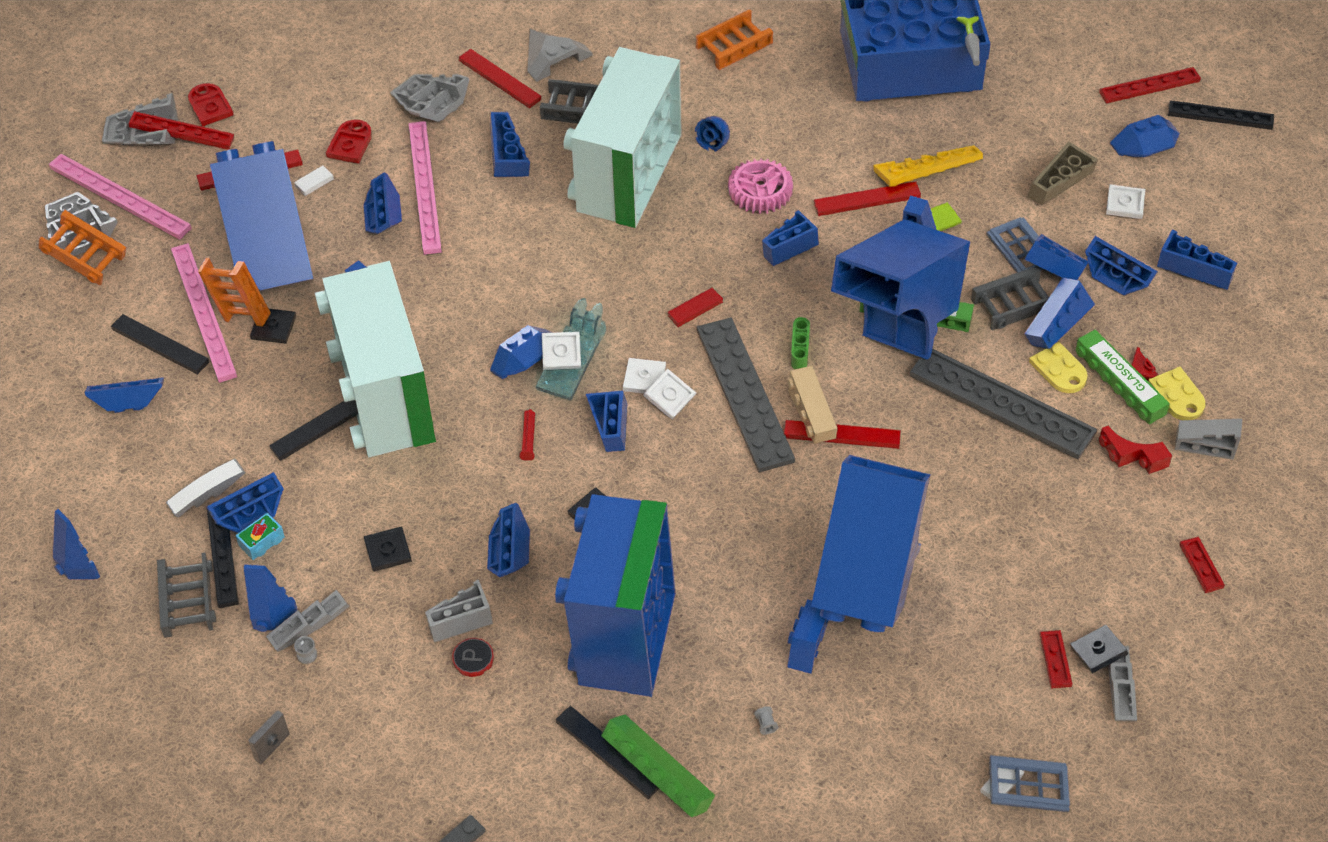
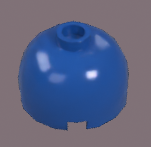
M706 117L699 121L695 127L698 144L708 151L709 148L718 151L729 140V126L720 117ZM714 140L717 141L716 145H710L709 143Z

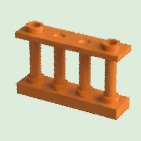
M749 9L697 35L696 48L700 49L706 46L715 55V67L721 70L772 44L773 30L767 28L760 31L751 22L752 11ZM746 26L755 35L747 38L739 29ZM733 33L742 42L734 45L726 35ZM719 39L728 49L720 51L712 42Z
M64 210L60 216V224L62 226L49 240L41 236L39 238V249L44 254L51 255L87 277L90 282L101 285L103 282V273L101 272L113 258L121 261L125 257L126 246ZM67 230H71L77 235L64 250L55 245ZM82 240L92 243L80 259L71 255V252ZM98 249H102L108 254L95 269L86 264Z
M206 258L198 273L225 322H229L233 314L252 316L257 326H263L271 312L246 264L242 261H237L232 270L214 268L211 260ZM219 276L231 277L233 282L221 281ZM226 289L238 290L240 295L228 294ZM233 302L245 303L247 308L235 307Z

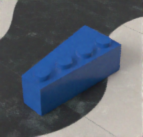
M1172 229L1161 250L1157 267L1228 290L1237 262L1218 252H1210L1208 247L1202 244L1198 246L1192 243L1191 238L1187 236L1183 238L1177 235V231Z

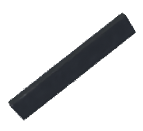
M1172 100L1169 102L1168 116L1268 130H1273L1274 114Z
M124 314L111 325L113 331L197 375L209 363L207 357Z
M343 401L269 445L271 451L279 461H282L358 415L356 401Z
M207 509L218 608L239 605L230 530L217 525Z
M571 705L556 718L558 725L647 799H650L659 790L651 780L601 736L603 732Z

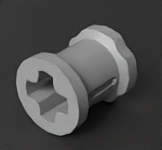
M762 707L755 711L754 714L759 721L761 734L766 735L777 731L778 724L774 722L771 707Z

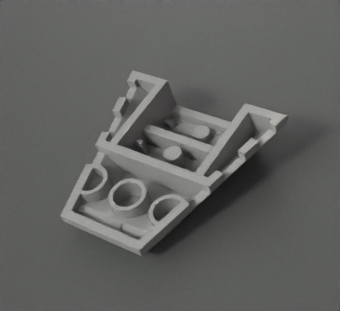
M167 94V98L161 100L159 98L153 99L152 103L145 106L143 104L137 105L134 110L128 111L126 109L107 116L102 138L103 144L128 146L174 144L175 138L170 136L167 129L147 132L129 127V121L134 111L178 121L173 94Z
M79 192L45 205L49 233L48 239L62 226L60 224V216L64 210L109 237L118 223L116 218H111L109 213L101 211L99 206L93 205L89 199ZM67 230L55 245L64 250L77 234ZM82 240L71 252V255L76 256L86 252L92 243Z

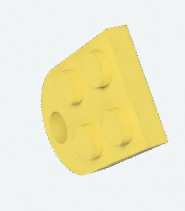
M1060 342L1029 359V363L1060 392L1075 393L1083 389L1086 384V369ZM1076 380L1079 384L1073 385L1069 381Z
M1181 367L1149 379L1148 382L1170 403L1168 412L1173 417L1179 420H1194L1201 416L1205 408V399ZM1186 408H1193L1196 412H1188Z

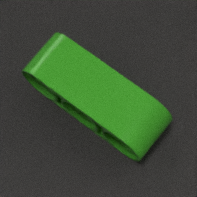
M798 317L793 322L791 366L794 369L804 368L808 365L810 321L804 317Z

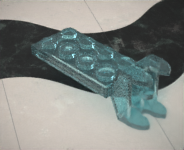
M586 298L577 301L571 311L570 326H565L563 331L579 332L581 369L544 370L536 385L537 390L570 401L572 400L600 341H602L606 333V323L602 321L603 306L601 303L596 304L591 311H586Z

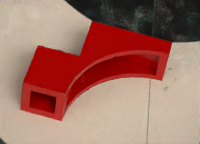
M1109 425L1102 427L1099 437L1100 445L1106 448L1111 461H1115L1118 467L1139 460L1140 466L1146 469L1148 474L1170 466L1172 454L1163 442L1154 444L1135 443L1116 434Z

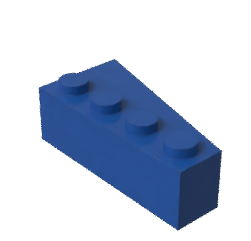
M491 112L490 135L494 177L529 176L530 161L525 155V149L522 147L520 138L515 132V127L509 113Z
M1061 279L1025 332V336L1032 346L1050 349L1095 306L1080 280Z

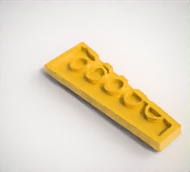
M975 145L937 152L936 156L926 154L921 155V159L912 160V158H906L901 163L890 161L875 164L873 167L874 172L889 186H897L903 182L927 177L930 174L960 167L967 163H974L977 160L983 159V152Z

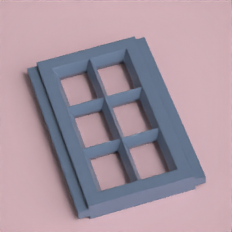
M1024 217L992 228L987 232V236L1017 273L1037 266L1034 264L1025 268L1019 260L1027 256L1029 252L1022 245L1021 241L1029 239L1034 244L1039 237ZM1019 226L1025 236L1017 238L1011 229ZM1007 231L1014 240L1006 243L999 234ZM1016 243L1024 252L1017 256L1009 247Z
M990 755L991 804L1069 812L1070 801L1066 763ZM998 768L1014 769L1016 780L998 778ZM1020 770L1037 772L1038 782L1020 781ZM1042 773L1059 774L1060 785L1042 783ZM999 782L1016 784V795L999 793ZM1020 785L1037 786L1039 797L1021 795ZM1043 787L1060 789V799L1043 798Z

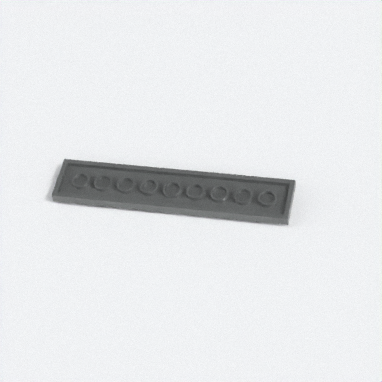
M732 317L697 326L698 335L758 472L795 463L794 454Z
M933 348L931 358L928 360L920 358L910 371V377L1078 460L1097 433L1096 428Z

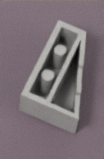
M1242 419L1180 420L1176 432L1175 450L1234 460L1241 438Z
M479 580L473 582L474 585L464 591L462 589L458 591V595L449 601L445 599L425 612L434 642L493 624L490 607Z

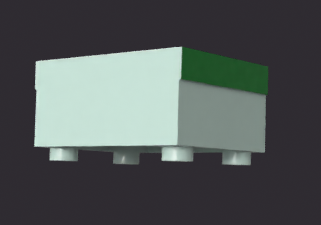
M619 47L614 57H606L602 70L603 78L576 129L569 128L565 134L564 149L572 151L574 178L571 180L568 188V199L576 201V211L579 213L636 228L681 137L680 60Z
M390 261L322 278L325 290L315 292L320 315L330 313L336 339L326 341L331 363L342 362L346 378L339 379L344 402L355 400L357 404L358 415L356 416L359 425L350 427L355 449L365 447L368 458L412 446L418 447L436 442L424 370Z

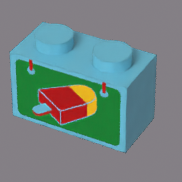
M268 513L235 535L239 547L252 560L263 556L269 548L278 545L285 538L282 526Z

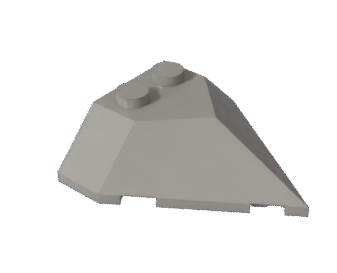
M530 29L527 72L536 82L550 76L551 65L572 55L578 62L593 56V53L583 43L570 38L557 37Z

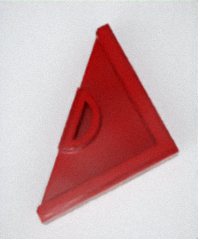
M1137 347L1131 365L1147 381L1159 376L1153 364L1141 353L1140 347Z

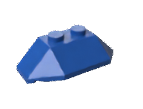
M1156 115L1128 124L1110 144L1120 156L1146 157L1175 147L1180 133L1170 121L1160 115Z
M386 172L371 180V187L364 202L365 230L368 233L379 234L402 222L400 195Z
M1097 236L1093 238L1085 251L1092 278L1122 295L1147 288L1158 272Z
M530 325L522 328L499 345L490 371L504 379L508 375H515L527 370L543 358L542 333L552 332Z
M164 377L87 386L85 396L107 411L119 413L125 411V409L132 408L133 410H141L150 403L161 389Z
M273 472L208 505L207 509L217 525L239 533L266 513L272 518L275 517L284 488Z
M517 503L500 509L499 517L494 522L489 534L487 569L498 577L513 573L529 564L530 529Z

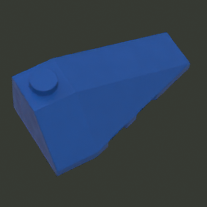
M59 509L55 510L53 538L55 570L59 575L62 576L64 574L68 579L100 578L92 560L89 561L86 555L88 551L78 540L80 537L72 523Z
M244 565L248 606L253 629L261 632L274 630L298 610L296 601L293 597L286 595L284 587L277 585L276 578L266 566Z

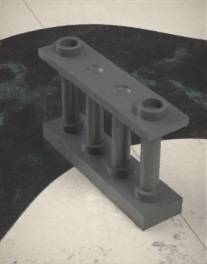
M548 79L549 93L552 94L549 103H541L540 105L541 119L578 124L599 85ZM558 94L568 95L565 105L556 104ZM575 96L585 97L582 108L572 106Z
M1038 266L972 289L971 300L974 305L980 302L984 303L992 315L991 330L1002 329L1006 325L1038 315L1050 297L1039 284L1041 270ZM1029 285L1032 286L1041 300L1032 302L1023 288ZM1017 292L1025 305L1016 308L1006 293ZM1000 297L1009 311L999 314L990 299Z
M201 553L202 563L174 568L167 566L165 559L157 560L160 628L164 638L172 637V629H175V626L206 622L209 631L213 630V622H216L215 610H212L210 572L213 571L212 561L207 559L206 553ZM203 571V580L173 585L169 581V578H173L175 575ZM204 588L203 597L179 601L170 600V595H173L174 592ZM205 605L204 614L180 618L171 617V612H174L175 609Z

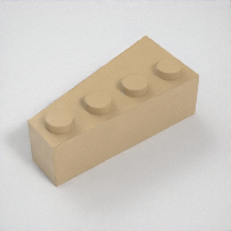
M813 366L790 371V378L787 379L788 392L801 420L805 424L808 437H811L814 444L835 439L837 426Z

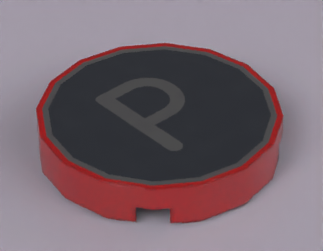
M469 638L460 642L452 654L454 667L459 673L468 677L484 674L487 669L489 670L492 667L494 661L493 649L490 644L479 638Z

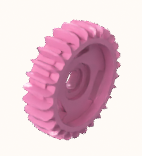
M762 158L760 161L753 159V162L747 160L746 164L741 162L740 166H736L735 170H732L728 182L729 196H731V200L735 202V205L739 204L740 209L745 207L746 212L749 209L752 210V213L755 210L759 211V214H761V211L768 213L770 209L774 212L775 207L780 210L781 205L785 206L786 201L789 202L793 189L792 176L785 166H781V163L776 165L775 160L773 162H769V159L762 161ZM764 181L765 184L758 185L756 182ZM777 186H782V188L777 193H775Z

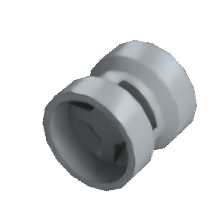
M303 636L295 641L294 649L299 662L303 664L314 662L317 658L314 640L308 636Z

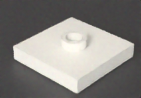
M1109 185L1106 214L1142 219L1145 189Z
M579 332L542 333L543 370L581 369Z
M629 358L623 391L644 394L665 372L666 362Z
M667 369L643 396L669 418L673 419L696 395V392Z

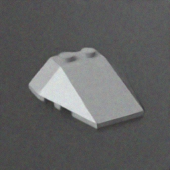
M414 74L390 93L410 114L439 122L463 104L469 78L459 74H453L452 77H445V74H440L439 77H432V74Z

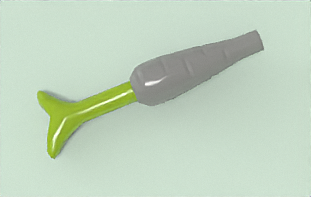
M957 17L956 20L966 27L965 45L973 64L977 66L980 64L979 38L974 34L972 25L979 20V17Z

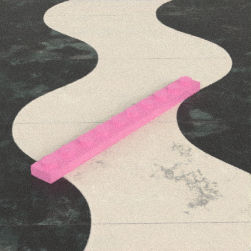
M426 121L409 123L424 255L442 253Z
M60 154L49 164L51 170L179 240L192 229L191 224L63 154Z
M187 243L171 248L217 379L220 383L236 378V371L201 276L198 273L190 246Z

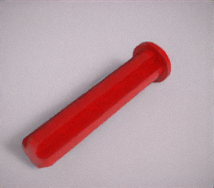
M532 409L524 412L522 451L519 454L520 459L523 461H531L535 458L533 453L535 412Z

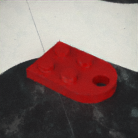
M204 83L195 86L189 92L188 100L202 127L234 116L230 104L217 85Z
M358 119L342 123L326 151V157L359 164L372 138L370 125Z

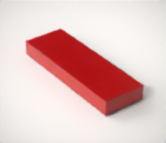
M712 287L668 311V317L677 327H680L723 303V298Z
M1195 537L1180 541L1179 545L1204 592L1208 593L1223 589L1225 584L1200 538Z
M1061 630L1040 632V640L1051 689L1072 687L1073 683Z

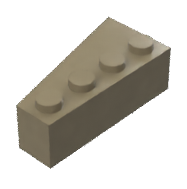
M1068 141L1032 182L1028 197L1044 205L1093 173L1098 159Z

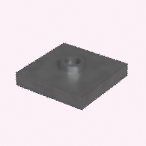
M278 710L248 740L255 761L259 764H262L290 735L284 715Z

